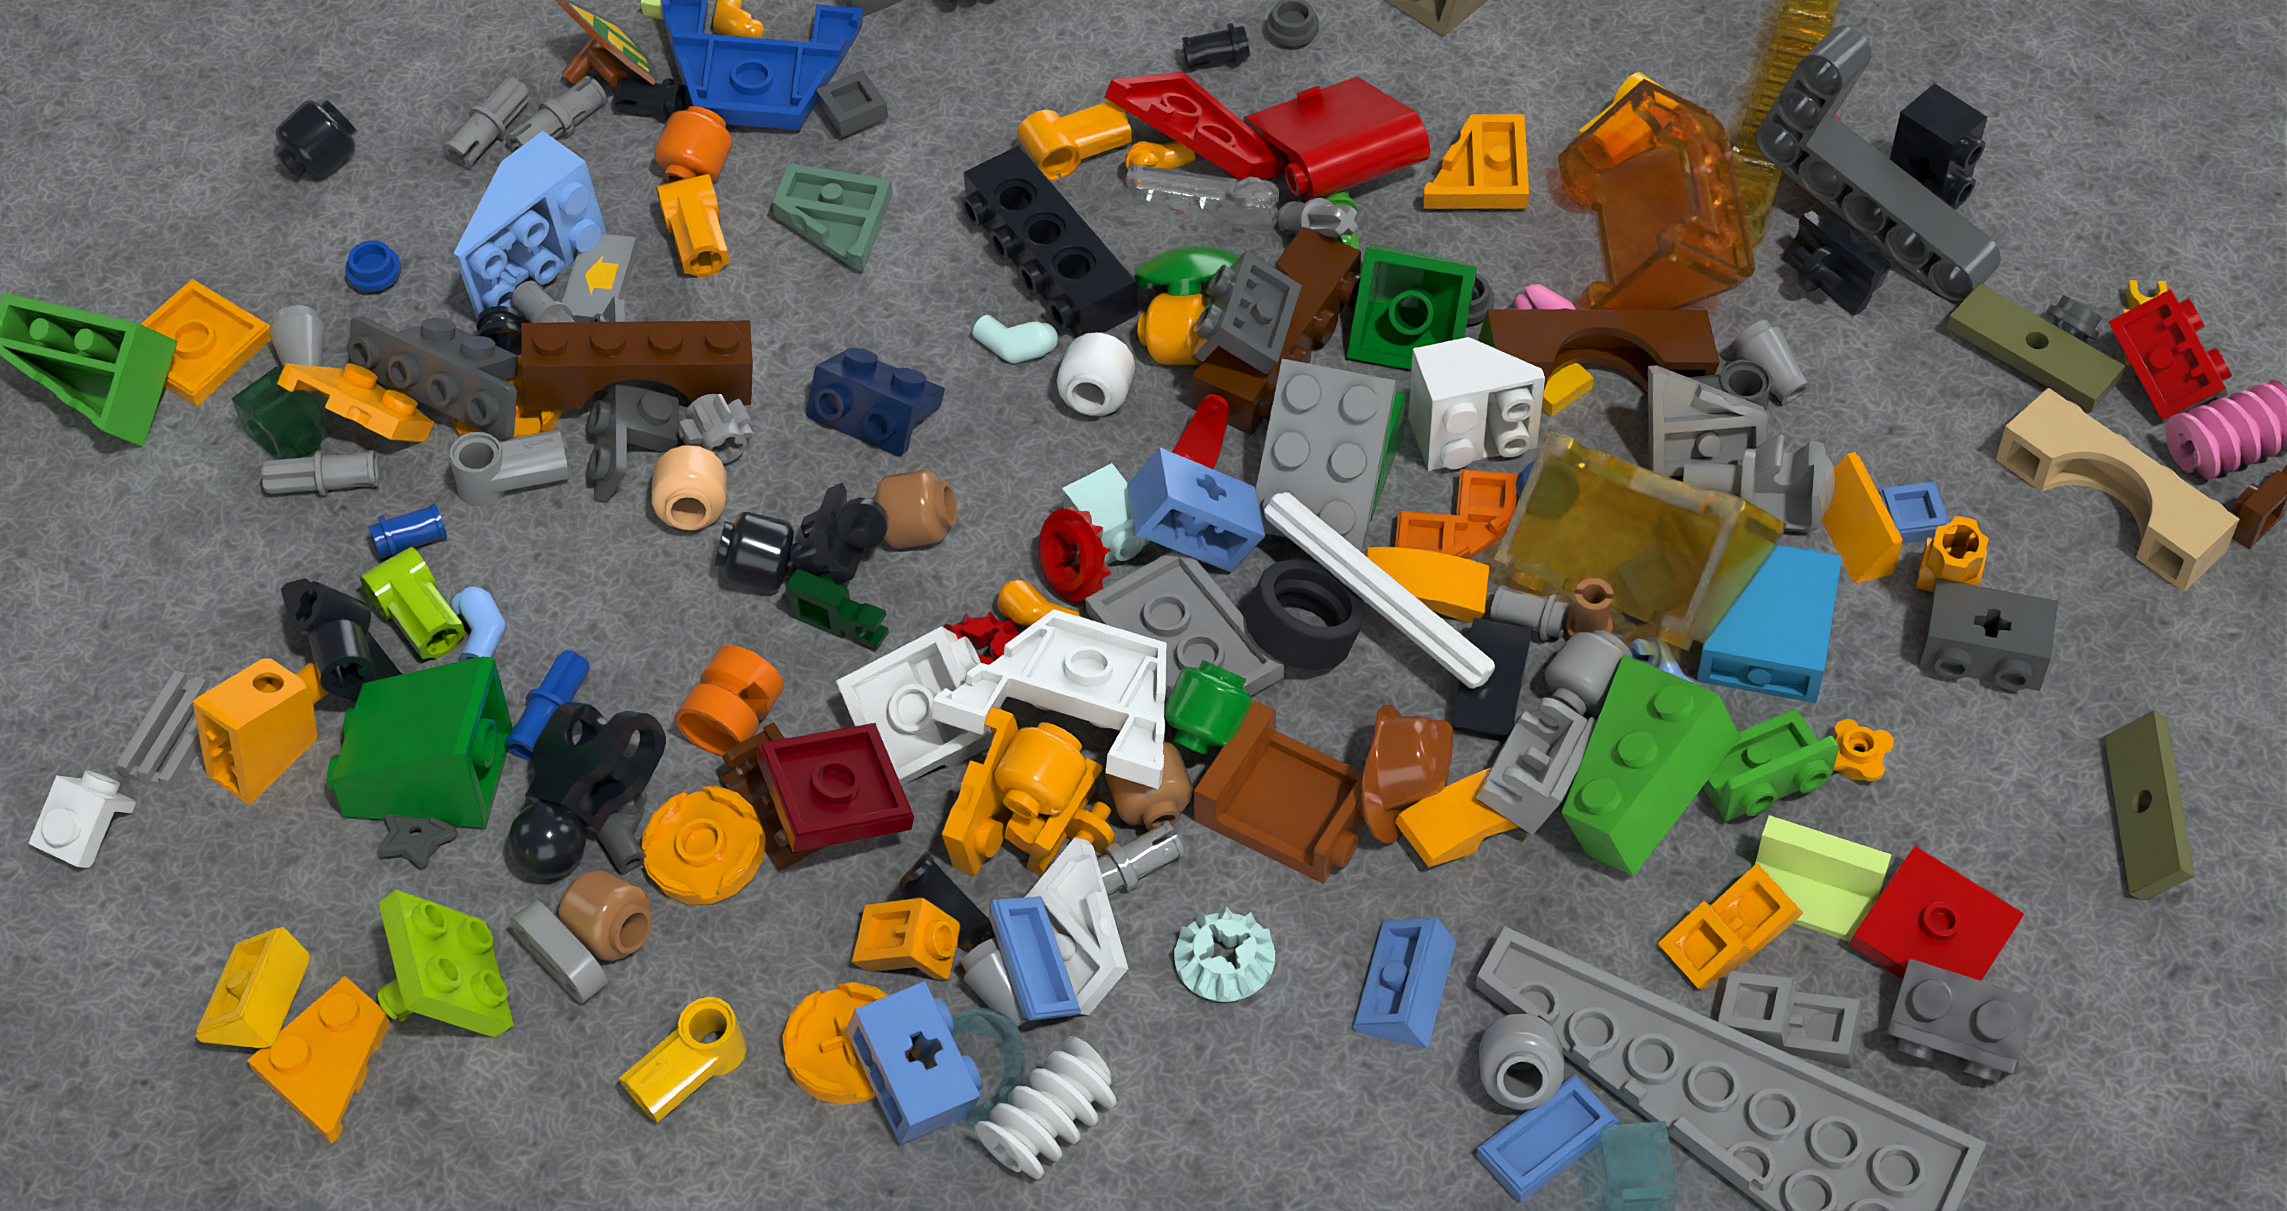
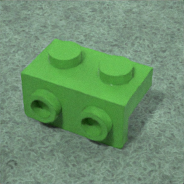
M1795 708L1739 732L1741 738L1702 788L1725 822L1744 814L1755 816L1768 810L1778 799L1797 791L1809 793L1824 785L1832 776L1839 745L1833 736L1818 740Z

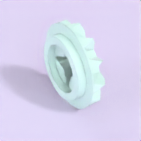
M1225 906L1220 913L1205 915L1200 911L1197 919L1188 927H1181L1176 948H1174V961L1180 979L1192 992L1209 1000L1231 1002L1253 995L1266 984L1274 969L1275 950L1269 928L1263 929L1255 921L1251 912L1246 916L1232 913ZM1214 937L1219 942L1222 941L1227 948L1238 945L1235 949L1236 970L1232 963H1227L1226 959L1222 956L1211 958L1214 955Z

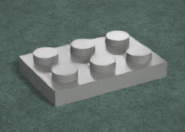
M1282 358L1256 485L1264 533L1287 537L1266 520L1264 515V509L1269 504L1270 499L1277 493L1282 494L1286 492L1295 497L1361 553L1364 552L1398 381Z
M1172 550L1085 598L1086 613L1093 621L1167 643L1164 707L1180 672L1186 667L1199 668L1202 660L1245 678L1246 682L1243 688L1251 696L1284 678V663L1276 660L1257 645L1248 632L1245 617L1199 562L1191 556Z

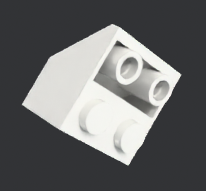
M1470 337L1413 348L1408 419L1427 470L1444 467L1460 469L1473 461L1500 455L1508 458L1516 457L1528 449L1537 448L1545 383L1542 369Z

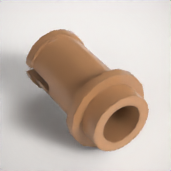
M1588 578L1581 581L1575 590L1577 594L1574 597V610L1569 613L1566 619V633L1569 638L1577 632L1592 633L1595 630H1603L1612 634L1613 620L1609 614L1613 601L1611 597L1613 598V589L1607 582L1598 578Z

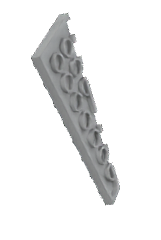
M1504 926L1477 975L1476 988L1509 1014H1530L1546 1021L1556 1031L1562 1044L1564 1056L1768 1211H1957L1986 1146V1142L1508 927Z

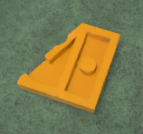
M1471 114L1460 131L1459 141L1451 145L1443 157L1442 169L1433 183L1428 181L1424 187L1423 209H1528L1529 181L1525 115Z
M286 363L277 382L278 385L291 392L305 390L322 393L329 398L325 406L326 409L356 421L390 440L424 442L435 423L416 410L418 403L414 399L398 391L385 390L376 384L378 379L376 374L359 365L348 363L344 369Z
M995 707L990 709L984 725L990 727L993 736L985 762L980 764L969 761L961 782L959 796L952 806L942 832L953 868L973 877L977 875L986 859L993 857L1000 849L1007 824L1014 813L1003 803L1006 794L996 784L994 772L1011 740L1019 730L1014 714Z
M344 976L282 1029L276 1042L271 1047L260 1048L247 1062L251 1070L332 1144L340 1137L344 1128L341 1120L354 1091L360 1092L369 1072V1059L380 1048L391 1022L388 1015L379 1005Z

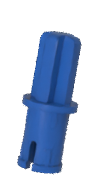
M565 650L557 656L539 689L530 690L525 698L527 702L525 711L504 742L505 746H509L507 750L510 753L532 762L533 747L553 712L560 705L571 702L588 673L590 665L587 659L579 656L572 650Z

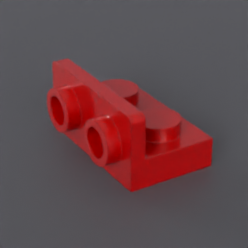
M2169 289L2108 321L2163 423L2167 422L2173 415L2187 412L2215 397L2216 399H2221L2228 395L2223 381L2231 378L2232 374L2217 347L2205 351L2196 334L2197 331L2205 328L2189 297L2178 302L2172 289Z

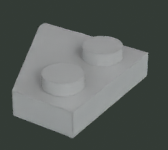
M1657 365L1648 366L1649 470L1653 478L1684 475L1685 461L1738 465V459H1743L1745 448L1757 449L1760 444L1767 441L1768 414L1762 406Z

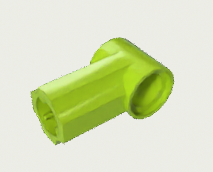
M412 546L359 576L371 603L377 610L382 607L383 610L379 613L384 620L387 621L392 618L422 660L426 658L439 659L456 649L459 641L466 635L462 622L438 592L435 579L425 561Z

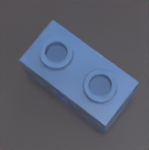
M1159 448L1127 484L1135 535L1228 572H1232L1265 536L1255 486L1163 448Z
M925 981L854 1010L845 1031L899 1145L971 1114L981 1097L979 1091L982 1088L978 1069L969 1055L964 1054L961 1056L951 1035L954 1031V1025L949 1009L940 997L933 998ZM911 1051L916 1060L927 1058L930 1062L927 1069H925L921 1061L910 1063L907 1060L909 1052Z

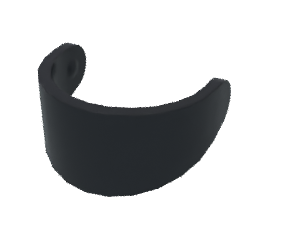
M927 851L921 855L901 878L899 885L904 900L924 898L959 922L958 948L970 952L979 944L995 937L990 919L944 873Z

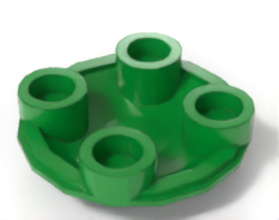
M1204 246L1174 248L1155 255L1134 268L1137 288L1150 289L1167 285L1168 294L1171 296L1197 294L1201 292V282L1210 281L1222 265L1225 264L1231 267L1240 256L1222 249Z

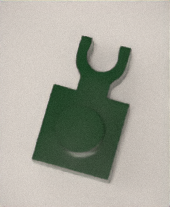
M797 568L785 585L791 617L841 639L846 633L850 634L860 643L878 650L889 633L888 627L880 625L886 617V610L868 603L859 604L850 600L849 589L844 588L841 584L839 585L835 579L829 576L820 575L818 577Z

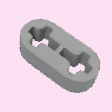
M539 900L533 901L510 919L512 928L523 945L580 1004L584 1003L608 985V979L593 955Z

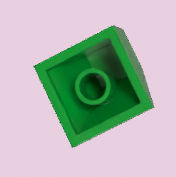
M1377 244L1366 247L1347 358L1412 370L1413 348L1465 338L1477 266L1427 253Z

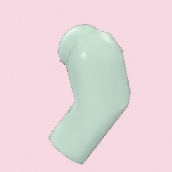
M985 315L976 322L972 331L975 339L1005 361L1013 364L1042 357L1053 351L1058 342V334L1055 328L1048 323L1038 321L1007 328L991 315Z

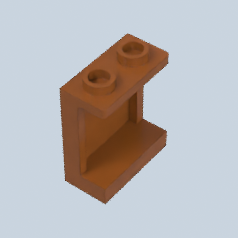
M1254 701L1239 732L1232 741L1224 745L1194 789V821L1324 884L1335 866L1344 869L1348 865L1357 848L1359 835L1356 833L1365 820L1361 786L1364 771H1360L1276 731V710Z

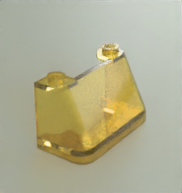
M1548 429L1494 560L1515 569L1510 580L1540 593L1544 592L1547 583L1577 594L1575 590L1581 581L1588 578L1604 580L1613 589V598L1611 597L1613 601L1610 608L1658 626L1655 638L1689 651L1693 641L1705 644L1777 548L1787 523L1745 499L1723 491H1719V493L1710 489L1705 491L1630 464L1610 453L1601 450L1599 452L1591 448L1588 449L1578 444V440Z

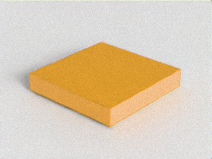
M194 279L186 283L141 323V325L178 341L163 387L196 407L271 340L268 333L269 324Z

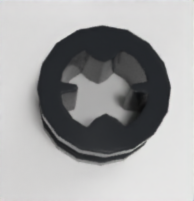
M490 307L483 310L477 317V336L490 338L495 342V346L518 356L522 353L521 323H527L526 318L520 311L512 307Z

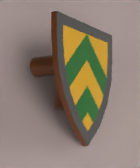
M555 0L591 35L563 70L562 75L568 81L575 85L583 77L587 76L592 68L612 87H616L620 78L627 79V72L606 51L608 50L629 68L654 85L658 77L655 66L646 53L619 24L571 0Z

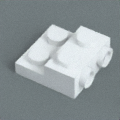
M942 626L836 681L855 726L876 723L901 786L941 765L951 767L990 748L993 741L990 727L987 728L984 735L932 719V704L935 696L945 688L951 692L965 683L966 673L981 663L974 646L966 636L958 639L956 634Z

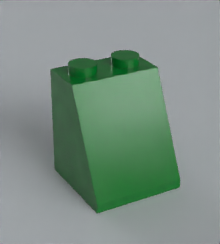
M482 656L362 684L355 707H349L344 717V742L340 754L331 757L327 772L328 788L330 791H335L344 817L385 820V814L420 819L433 818L452 826L486 829L508 753L507 748L509 746H505L504 742L513 730L495 658Z

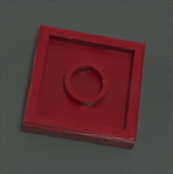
M876 723L758 743L756 759L793 853L912 830L914 814Z

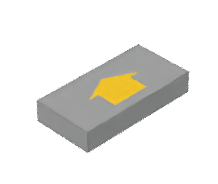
M601 234V238L596 245L585 253L577 252L562 303H565L572 311L575 322H591L595 314H603L613 297L624 298L639 247L637 237Z

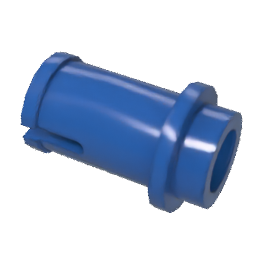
M435 503L427 508L386 520L384 515L379 516V523L368 526L379 559L387 556L392 558L397 553L411 546L414 548L438 539L443 540L447 538L441 515Z

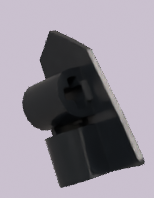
M306 578L288 582L281 588L290 625L293 630L308 636L319 680L324 690L332 695L357 702L363 683L402 675L368 631L371 622V608L368 603L319 582H310Z

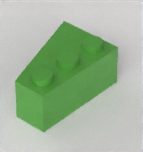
M3 292L0 300V356L31 379L40 382L54 392L61 401L80 411L102 431L142 447L147 440L178 341L136 322Z
M1623 654L1561 812L1586 854L1634 877L1741 738L1719 694Z

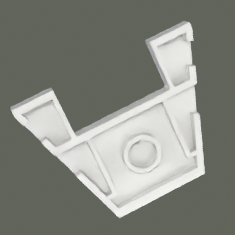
M1053 609L1005 644L1004 655L990 665L979 663L968 671L965 683L953 692L945 688L933 699L932 719L984 735L988 726L984 725L990 709L992 707L999 709L1006 697H1012L1031 703L1041 710H1054L1087 720L1100 728H1113L1119 730L1120 733L1107 754L1105 773L1159 789L1162 783L1164 767L1163 742L1165 732L1164 701L1167 643Z

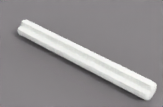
M1277 493L1270 499L1269 504L1264 509L1266 520L1467 687L1473 689L1482 687L1488 681L1495 669L1493 660L1290 493Z

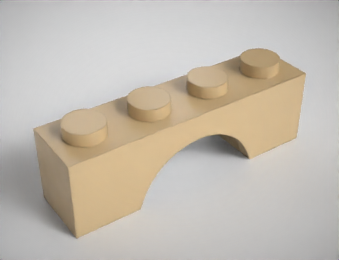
M2050 388L2046 389L2005 426L1996 456L1998 462L2041 492L2059 486L2081 485L2104 491L2118 499L2133 514L2140 530V546L2136 559L2183 592L2227 552L2239 522L2238 517L2227 511L2218 501L2208 498L2179 478L2173 470L2160 465L2131 445L2125 437L2112 432L2093 419L2077 404L2067 401Z

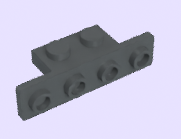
M613 297L603 314H595L591 322H625V300ZM628 380L608 385L594 393V404L588 419V431L594 434V449L589 459L588 475L590 478H594V499L596 501L607 503L626 475L627 443L664 453L677 446L680 441L678 389L656 381Z
M364 316L351 319L349 363L372 371L378 376L377 382L487 434H491L502 441L514 436L517 390L514 385L504 380L517 376V355L495 346V342L490 338L473 336L456 328L455 323L447 319H426L422 321L420 326L396 332Z

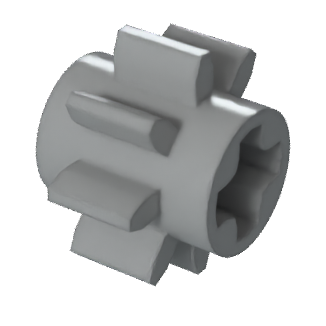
M707 394L699 397L688 407L686 411L687 419L679 422V426L685 435L682 438L685 445L700 446L710 450L721 459L723 464L738 458L746 449V439L753 437L754 434L748 424L751 418L741 400H734L727 405L722 394Z

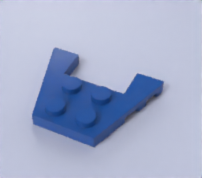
M660 0L661 15L689 106L708 109L723 118L726 124L800 130L818 101L816 89L830 82L862 29L863 8L816 4L811 42L704 34L708 13V0Z

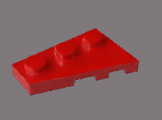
M1184 72L1111 79L1104 96L1107 100L1224 169L1232 177L1242 182L1251 183L1255 180L1280 177L1288 160Z

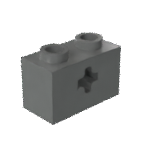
M1937 578L1927 611L1919 668L1936 671L1939 675L1950 679L1969 677L1995 682L2008 690L2018 691L2027 688L2040 691L2051 660L2058 601Z

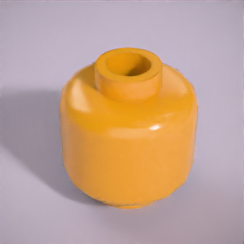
M1162 293L1151 301L1147 312H1143L1140 315L1138 338L1143 346H1147L1150 356L1156 363L1174 366L1201 365L1202 361L1193 356L1199 337L1194 332V326L1202 311L1210 304L1211 300L1207 296L1200 293L1187 296H1171L1168 293Z
M1046 722L1039 723L1037 728L1025 727L1020 729L1014 735L994 772L996 784L1006 794L1003 799L1005 806L1027 819H1036L1038 813L1057 815L1063 812L1087 771L1085 758L1080 753L1082 744L1066 730Z

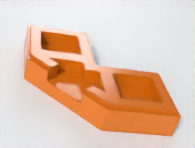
M1460 469L1457 514L1398 510L1395 547L1433 551L1470 560L1514 530L1517 493L1516 480L1518 474Z

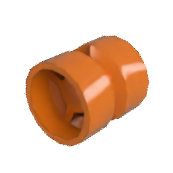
M734 645L721 646L700 677L701 684L693 686L674 716L675 722L682 734L695 746L722 757L733 746L756 734L760 727L758 720L766 718L785 688L783 679L767 660L753 651Z

